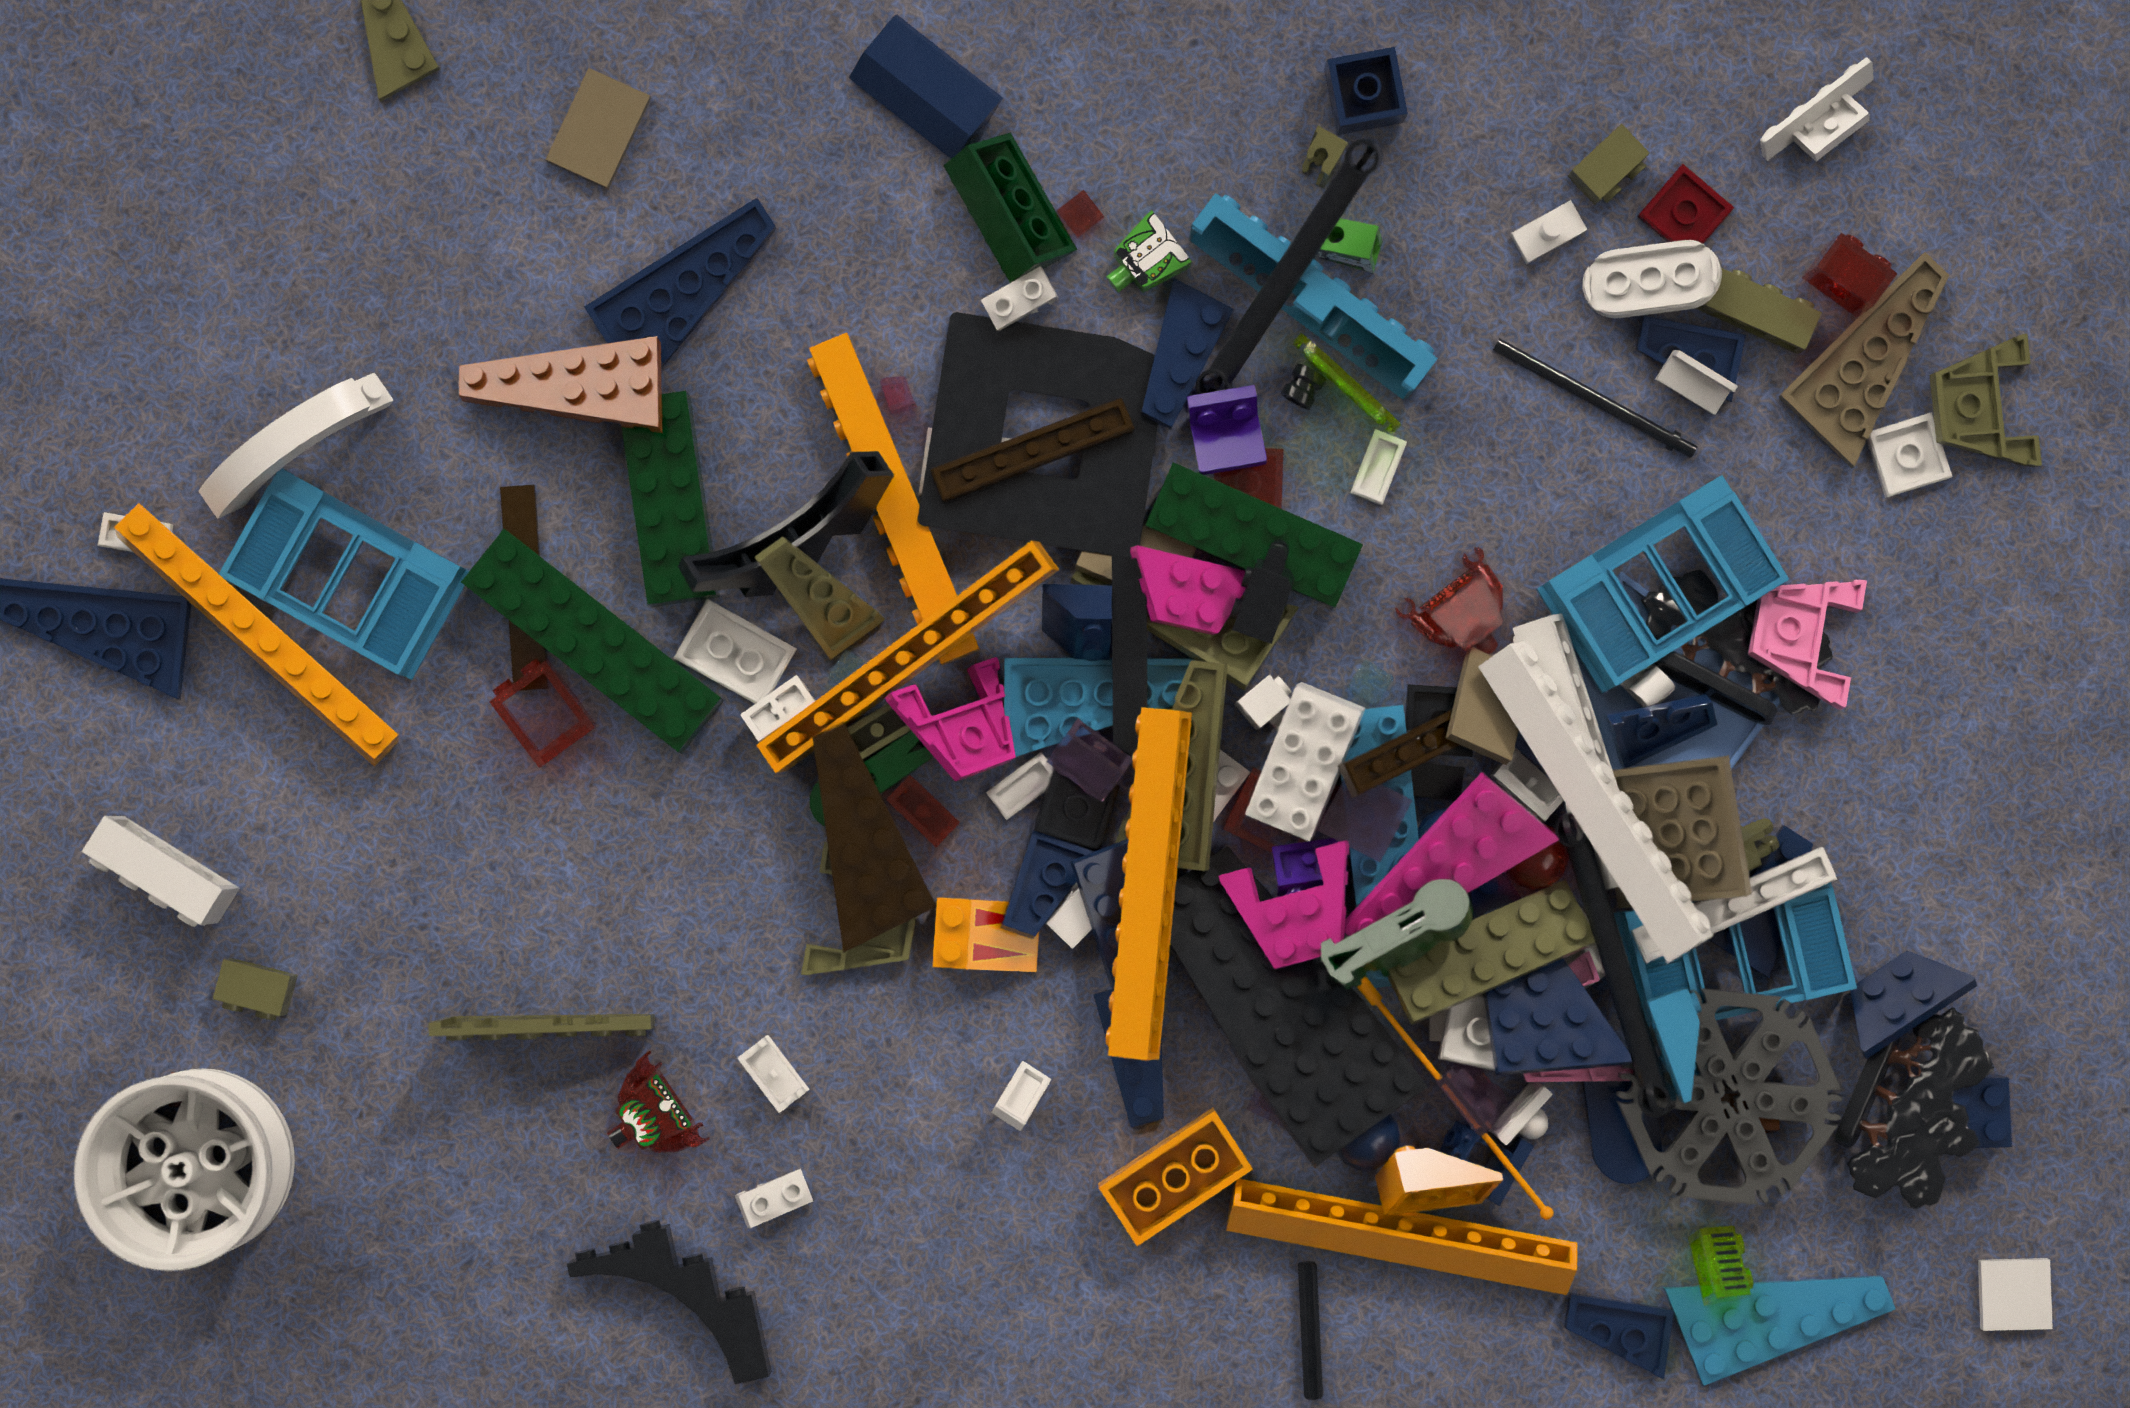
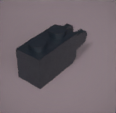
M1278 539L1271 543L1265 560L1258 558L1254 568L1247 566L1241 586L1247 588L1243 600L1236 598L1230 614V618L1236 619L1233 631L1270 644L1273 642L1295 579L1291 570L1284 568L1290 548L1288 547L1289 544L1283 541V539Z

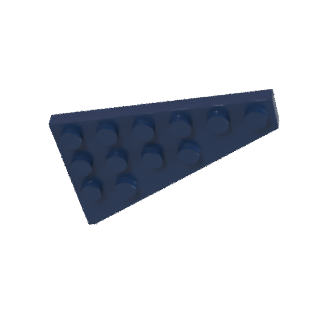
M1504 872L1468 893L1473 909L1472 920L1522 899ZM1564 958L1483 993L1495 1075L1626 1066L1632 1062L1631 1054Z

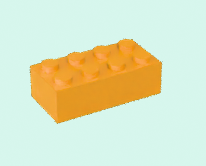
M1212 1107L1099 1182L1098 1188L1136 1246H1139L1253 1170V1168Z

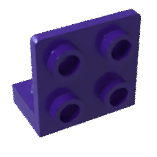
M1255 385L1187 396L1188 417L1200 474L1207 475L1260 466L1267 463L1258 417Z
M1341 837L1273 846L1272 856L1277 880V897L1323 885L1324 882L1315 849L1341 842Z

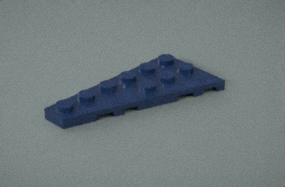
M755 198L590 302L584 308L607 343L657 336L661 342L662 369L777 228L759 199Z

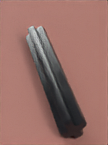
M1303 1261L1298 1264L1303 1389L1305 1399L1318 1400L1323 1397L1317 1265L1313 1261Z

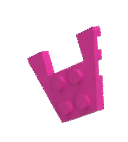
M997 657L973 664L967 669L981 700L931 716L916 684L891 692L885 697L887 703L955 782L1006 764L1016 758L1009 716H1005L1002 698L1005 697L1003 684H999L997 671L1000 669V664Z
M1341 841L1315 849L1324 882L1323 885L1260 902L1252 868H1244L1219 875L1221 884L1274 969L1320 958L1321 943L1331 938L1334 944L1344 940L1346 916L1344 899L1345 885H1347L1348 872H1346L1347 854H1349L1348 841Z

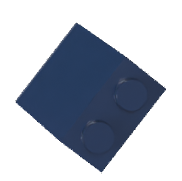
M1043 584L1042 631L1075 659H1086L1088 661L1110 660L1112 586Z

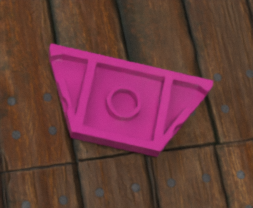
M1138 545L1131 547L1132 559L1137 558L1142 578L1139 579L1142 593L1147 598L1146 606L1151 622L1209 635L1220 632L1231 614L1236 598L1240 599L1246 590L1245 587L1241 586L1246 571Z

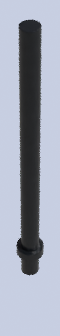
M1500 338L1493 349L1495 352L1666 444L1665 448L1672 451L1675 449L1689 458H1692L1698 446L1681 438L1680 432L1675 430L1672 433Z

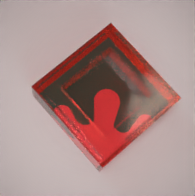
M1084 190L1057 210L1058 215L1077 239L1104 219V215Z

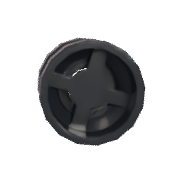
M1297 363L1292 372L1294 380L1284 386L1281 395L1301 408L1310 410L1315 401L1314 391L1321 390L1327 379L1312 368Z

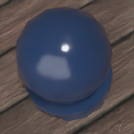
M1390 1114L1336 1154L1345 1164L1357 1170H1376L1383 1166L1394 1154V1151L1399 1148L1400 1132L1396 1119Z

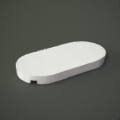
M1682 240L1604 252L1587 268L1584 273L1582 287L1586 300L1597 313L1608 318H1625L1688 310L1702 306L1716 294L1721 283L1722 270L1719 260L1712 250L1698 241Z

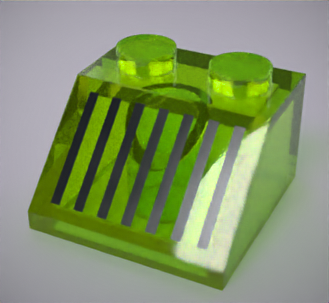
M1734 1226L1701 1228L1688 1237L1704 1306L1744 1299L1751 1295L1750 1289L1754 1287L1751 1271L1749 1268L1744 1267L1742 1254H1745L1744 1241L1740 1233L1736 1234Z

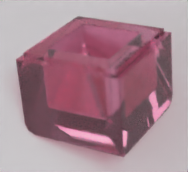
M905 376L881 379L880 383L891 414L897 415L917 408Z

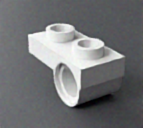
M1039 266L983 298L981 301L996 329L1000 331L1028 314L1038 312V307L1049 303V305L1057 301L1058 296L1043 268Z
M1652 664L1620 684L1642 707L1660 704L1675 690V685L1670 678Z
M801 1169L767 1183L757 1185V1188L750 1191H742L735 1195L747 1228H753L813 1202Z

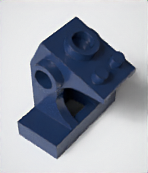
M1456 1121L1453 1127L1445 1134L1439 1151L1477 1165L1467 1159L1476 1141L1487 1147L1489 1146L1470 1122L1465 1126ZM1518 1136L1509 1151L1496 1144L1518 1172H1520L1534 1147ZM1492 1152L1484 1168L1501 1173L1503 1181L1492 1191L1487 1199L1500 1206L1515 1178L1495 1153Z

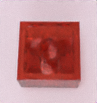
M1840 233L1823 247L1802 276V279L1857 318L1874 307L1898 273L1891 269L1892 264L1887 259L1877 254L1873 256L1863 249L1864 244L1858 238L1850 234L1845 236L1843 233Z

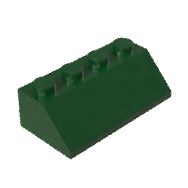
M1011 132L967 145L943 165L1010 283L1039 266L1044 269L1078 250Z

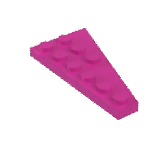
M1481 772L1345 919V933L1351 936L1414 901L1419 889L1433 880H1452L1459 883L1469 893L1560 839Z

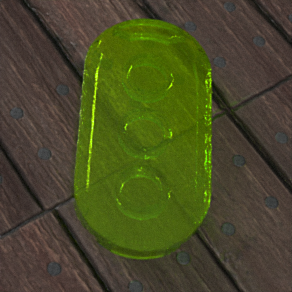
M1299 333L1292 341L1296 349L1303 345L1304 351L1302 353L1304 357L1377 424L1380 423L1383 426V424L1388 423L1389 426L1385 430L1389 434H1394L1401 427V423L1304 334Z

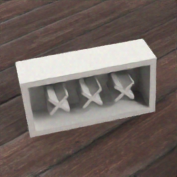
M1303 682L1297 684L1245 815L1310 841L1316 834L1340 774L1338 765L1344 763L1366 708Z
M104 816L82 850L83 853L91 857L89 860L90 864L105 872H108L109 869L120 875L119 882L133 890H137L138 887L150 894L148 899L151 902L165 909L167 906L172 907L179 912L177 917L193 927H196L197 924L205 926L206 924L219 923L240 889L125 816Z

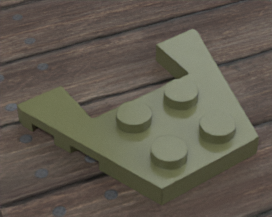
M2027 334L2018 335L1929 375L1937 443L2028 467L2042 466L2039 435L2005 437L1998 368L2031 364Z
M824 842L819 873L832 875L828 842ZM917 917L844 953L843 948L837 949L807 943L801 975H812L909 960Z

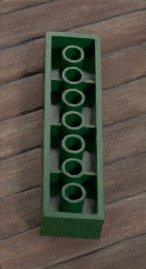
M506 529L500 532L461 581L467 588L680 754H683L724 701Z

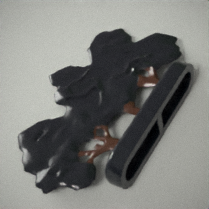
M1702 570L1688 572L1682 577H1673L1696 615L1701 614L1719 602L1716 586ZM1663 583L1658 592H1648L1646 597L1641 600L1648 612L1646 624L1656 640L1670 633L1673 625H1676L1678 628L1687 622ZM1757 600L1695 637L1692 645L1688 644L1689 641L1682 645L1683 655L1672 651L1652 664L1662 670L1671 680L1700 695L1707 694L1710 700L1762 725H1770L1777 712L1775 704L1760 695L1762 692L1773 691L1777 694L1783 708L1791 715L1802 713L1806 709L1816 711L1821 700L1748 655ZM1825 632L1822 633L1817 667H1821L1833 657L1832 650L1829 647L1830 640ZM1699 639H1706L1704 645L1698 646ZM1702 649H1713L1718 652L1724 662L1719 673L1695 662L1696 652ZM1729 672L1750 673L1752 675V691L1728 679ZM1768 675H1773L1772 683H1764Z
M1954 1007L1941 1015L1934 1014L1914 1027L1913 1034L1916 1036L1917 1042L1909 1049L1902 1052L1898 1050L1897 1047L1901 1040V1037H1899L1867 1059L1835 1135V1143L1851 1148L1857 1142L1862 1130L1868 1133L1871 1142L1869 1147L1865 1151L1852 1156L1847 1163L1850 1175L1855 1179L1853 1184L1854 1190L1877 1198L1897 1185L1900 1187L1901 1196L1909 1203L1911 1208H1921L1924 1205L1932 1206L1940 1200L1946 1180L1938 1158L1944 1154L1962 1157L1980 1145L1974 1130L1967 1126L1969 1117L1966 1108L1963 1105L1954 1103L1952 1095L1953 1091L1963 1087L1969 1088L1978 1085L1993 1072L1994 1066L1989 1054L1983 1049V1040L1978 1030L1965 1025L1964 1015L1957 1012ZM1923 1038L1931 1041L1929 1045H1920ZM1931 1051L1933 1055L1930 1060L1921 1063L1911 1061L1910 1057L1917 1058V1052ZM1890 1063L1902 1064L1908 1071L1909 1081L1902 1092L1894 1093L1881 1087ZM1911 1066L1919 1068V1075H1915L1911 1071ZM1876 1096L1887 1099V1121L1874 1124L1867 1122L1866 1119ZM1878 1135L1887 1140V1145L1883 1146L1878 1143Z

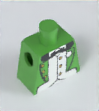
M1151 210L1114 250L1113 256L1120 266L1108 274L1106 278L1117 293L1132 282L1144 293L1191 267L1192 261Z
M1340 218L1318 251L1320 259L1374 273L1382 245L1379 226ZM1342 238L1340 242L1333 243L1334 240Z

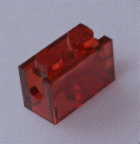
M909 775L886 799L936 848L961 824L912 775Z

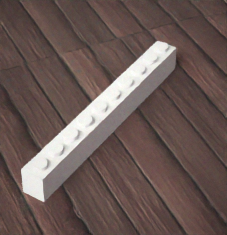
M1523 641L1509 644L1478 666L1666 961L1669 963L1683 956L1713 937L1709 930L1711 926L1707 917L1701 911H1697L1690 900V891L1683 882L1677 880L1671 871L1670 860L1662 851H1658L1651 840L1652 833L1644 822L1638 820L1632 810L1633 804L1630 798L1623 791H1620L1613 781L1614 775L1612 770L1605 762L1600 761L1594 752L1595 746L1592 739L1585 732H1582L1576 724V716L1568 704L1563 703L1556 693L1557 687L1553 679L1548 674L1543 673L1537 663L1538 657L1535 651L1529 645H1525Z

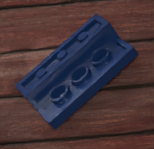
M897 14L893 16L866 48L849 76V79L951 159L970 143L979 129L988 123L1003 97Z

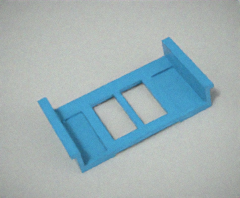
M281 468L274 476L271 484L268 485L220 570L219 575L397 675L413 680L462 593L465 585L461 581L469 571ZM323 518L352 534L353 537L314 607H311L282 591V588ZM363 542H366L392 556L395 560L356 630H353L324 614V611Z
M1723 475L1552 578L1537 588L1536 591L1551 615L1563 614L1574 651L1600 693L1603 694L1788 581L1789 577L1737 495L1732 491ZM1682 527L1727 596V598L1699 615H1696L1653 546ZM1641 552L1644 553L1687 621L1658 640L1653 636L1613 572L1615 568Z
M1831 882L1773 907L1792 985L1756 993L1740 923L1728 927L1744 992L1780 996L1782 998L1777 1002L1778 1004L1783 999L1788 1000L1790 1003L1857 989ZM1634 910L1614 913L1648 1026L1651 1023L1643 1004L1645 1000L1680 988H1688V991L1692 989L1697 991L1702 1002L1704 1001L1703 994L1699 989L1705 988L1696 947L1669 963L1664 956L1645 963L1631 933V930L1643 925ZM1721 1006L1716 1010L1715 1019H1725L1759 1010L1755 1008Z

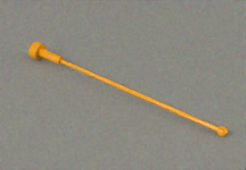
M1367 977L1362 978V984L1357 987L1372 1006L1376 1005L1454 1104L1479 1135H1481L1483 1140L1539 1208L1541 1218L1544 1220L1551 1219L1554 1215L1553 1209L1543 1204L1381 1001L1383 997Z

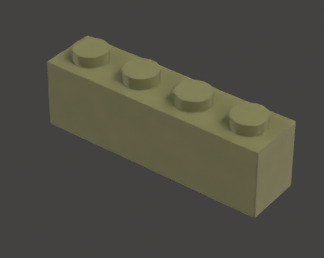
M1721 268V283L1716 294L1707 303L1695 308L1796 354L1806 350L1822 312L1813 309L1815 305L1808 300L1802 298H1795L1793 300L1782 295L1783 290L1774 285L1764 284L1762 286L1751 281L1752 277L1745 272L1739 270L1730 272Z

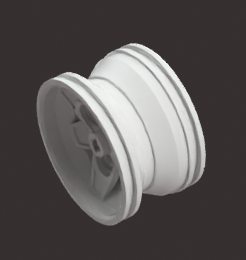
M204 1068L184 1070L130 1086L112 1097L100 1108L88 1124L78 1146L74 1168L76 1196L81 1212L92 1232L108 1249L133 1264L155 1270L171 1271L193 1268L208 1263L228 1251L249 1242L264 1231L276 1218L288 1197L292 1185L295 1166L294 1146L283 1114L272 1099L258 1086L247 1079L227 1071ZM182 1101L174 1121L156 1112V1110L169 1103ZM219 1110L227 1114L238 1126L219 1130ZM156 1137L161 1138L165 1142L166 1149L163 1155L158 1154L154 1150L153 1142ZM131 1141H133L144 1161L127 1173V1156ZM215 1145L223 1147L226 1152V1158L223 1163L218 1162L213 1157ZM252 1162V1178L249 1185L236 1171ZM179 1193L183 1194L188 1200L186 1211L180 1210L176 1205V1197ZM161 1203L167 1226L154 1220L141 1206ZM209 1210L229 1218L217 1227L204 1230Z

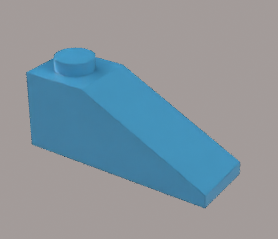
M1680 988L1645 1000L1643 1004L1678 1100L1685 1103L1691 1101L1700 1025L1697 1014L1702 1012L1696 994L1694 992L1689 993L1688 988Z

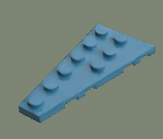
M1004 658L1005 716H1009L1016 757L1113 726L1112 658L1110 660L1098 661L1075 658ZM1147 659L1148 708L1165 709L1174 706L1175 696L1190 661L1194 659Z
M1880 1275L1663 1287L1671 1309L1674 1310L1675 1319L1703 1386L1896 1309L1884 1278ZM1746 1285L1747 1288L1725 1290L1724 1286Z

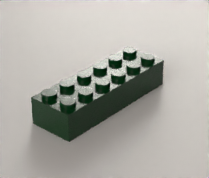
M686 390L662 394V433L652 432L649 428L634 426V429L622 427L647 605L651 607L720 597L719 590L693 592L678 568L683 557L713 552L691 397Z
M1174 462L1146 523V527L1244 570L1247 569V566L1254 568L1258 558L1265 560L1271 543L1275 540L1283 539V541L1289 544L1288 547L1290 548L1284 568L1290 569L1295 578L1291 590L1332 608H1336L1363 546L1362 543Z

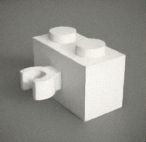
M1268 675L1234 705L1255 730L1261 728L1269 721L1278 732L1284 717L1280 711L1289 704L1290 698L1288 695L1292 691L1279 676L1273 679L1271 675Z

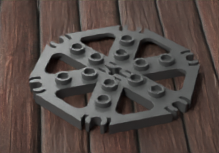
M1699 988L1703 994L1704 1001L1702 1002L1700 994L1692 989L1689 992L1696 994L1702 1012L1697 1014L1700 1025L1695 1066L1699 1075L1694 1074L1691 1101L1683 1103L1677 1097V1102L1673 1109L1694 1111L1666 1151H1656L1642 1122L1641 1116L1643 1111L1638 1104L1637 1098L1640 1086L1632 1062L1629 1065L1620 1067L1622 1069H1633V1074L1625 1071L1618 1073L1619 1078L1630 1080V1089L1616 1092L1617 1096L1622 1099H1631V1101L1623 1103L1617 1101V1104L1648 1174L1652 1177L1654 1173L1653 1179L1658 1183L1666 1175H1672L1673 1182L1668 1187V1190L1672 1193L1678 1192L1676 1195L1679 1197L1759 1205L1755 1198L1754 1192L1756 1190L1758 1197L1767 1203L1769 1199L1766 1195V1189L1774 1185L1781 1196L1785 1195V1187L1780 1182L1783 1178L1787 1189L1791 1191L1838 1127L1835 1123H1824L1825 1118L1831 1121L1840 1119L1839 1114L1829 1113L1827 1106L1831 1101L1842 1102V1097L1835 1093H1827V1091L1842 1090L1810 1017L1806 1016L1804 1019L1805 1013L1798 1009L1793 1017L1788 1018L1785 1014L1786 1009L1790 1005L1788 1000L1783 999L1777 1004L1782 997ZM1721 1006L1758 1009L1762 1014V1019L1732 1058L1716 1022V1010ZM1650 1025L1649 1029L1651 1032L1654 1045L1656 1047L1658 1043L1653 1032L1652 1026ZM1801 1041L1806 1045L1818 1072V1081L1815 1085L1803 1086L1764 1081L1791 1043ZM1663 1071L1665 1081L1673 1086L1668 1071ZM1721 1080L1730 1090L1737 1091V1095L1733 1097V1105L1737 1112L1728 1102H1721L1720 1098L1725 1095V1087ZM1654 1087V1096L1658 1107L1666 1108L1668 1102L1665 1092L1658 1087ZM1742 1101H1745L1748 1109H1745ZM1759 1118L1806 1122L1811 1126V1138L1791 1164L1783 1165L1778 1162ZM1725 1134L1745 1177L1744 1183L1736 1188L1705 1185L1698 1179L1699 1169Z

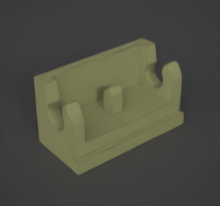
M1317 126L1307 152V157L1302 166V172L1305 174L1309 170V166L1314 162L1316 166L1322 165L1316 185L1324 189L1340 162L1348 142Z

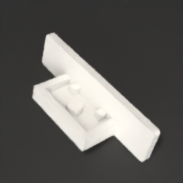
M1865 58L1860 63L1851 65L1844 72L1843 76L1831 85L1821 88L1813 99L1805 105L1796 107L1790 116L1779 125L1770 127L1760 139L1762 156L1768 161L1794 141L1812 159L1818 161L1869 122V113L1852 96L1873 81L1872 61Z

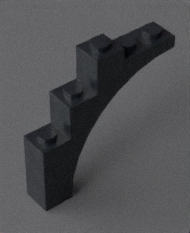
M879 451L850 452L838 472L824 488L788 518L765 532L734 546L707 554L683 557L678 568L693 592L740 588L744 597L773 595L777 587L755 556L783 536L818 563L833 536L861 534L893 479L894 474Z
M660 1220L640 1224V1230L632 1235L634 1246L630 1247L629 1241L609 1245V1251L596 1254L595 1248L575 1253L576 1259H572L567 1263L569 1277L596 1274L624 1276L651 1284L676 1297L696 1313L713 1333L727 1359L734 1384L770 1376L772 1370L755 1291L746 1292L744 1286L724 1291L725 1297H720L712 1257L703 1259L702 1253L685 1256L682 1258L683 1263L678 1264L670 1224L661 1226Z

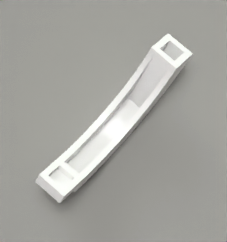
M375 373L356 381L353 378L347 379L293 408L246 441L208 477L199 489V493L217 519L241 509L247 505L252 496L265 482L294 458L336 431L387 408L393 402V398Z

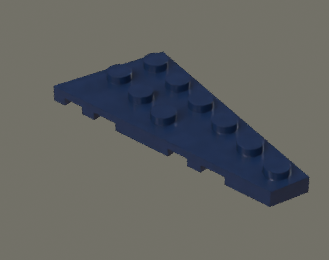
M0 578L1 621L21 628L39 638L59 645L86 659L181 700L191 603L186 598L177 595Z

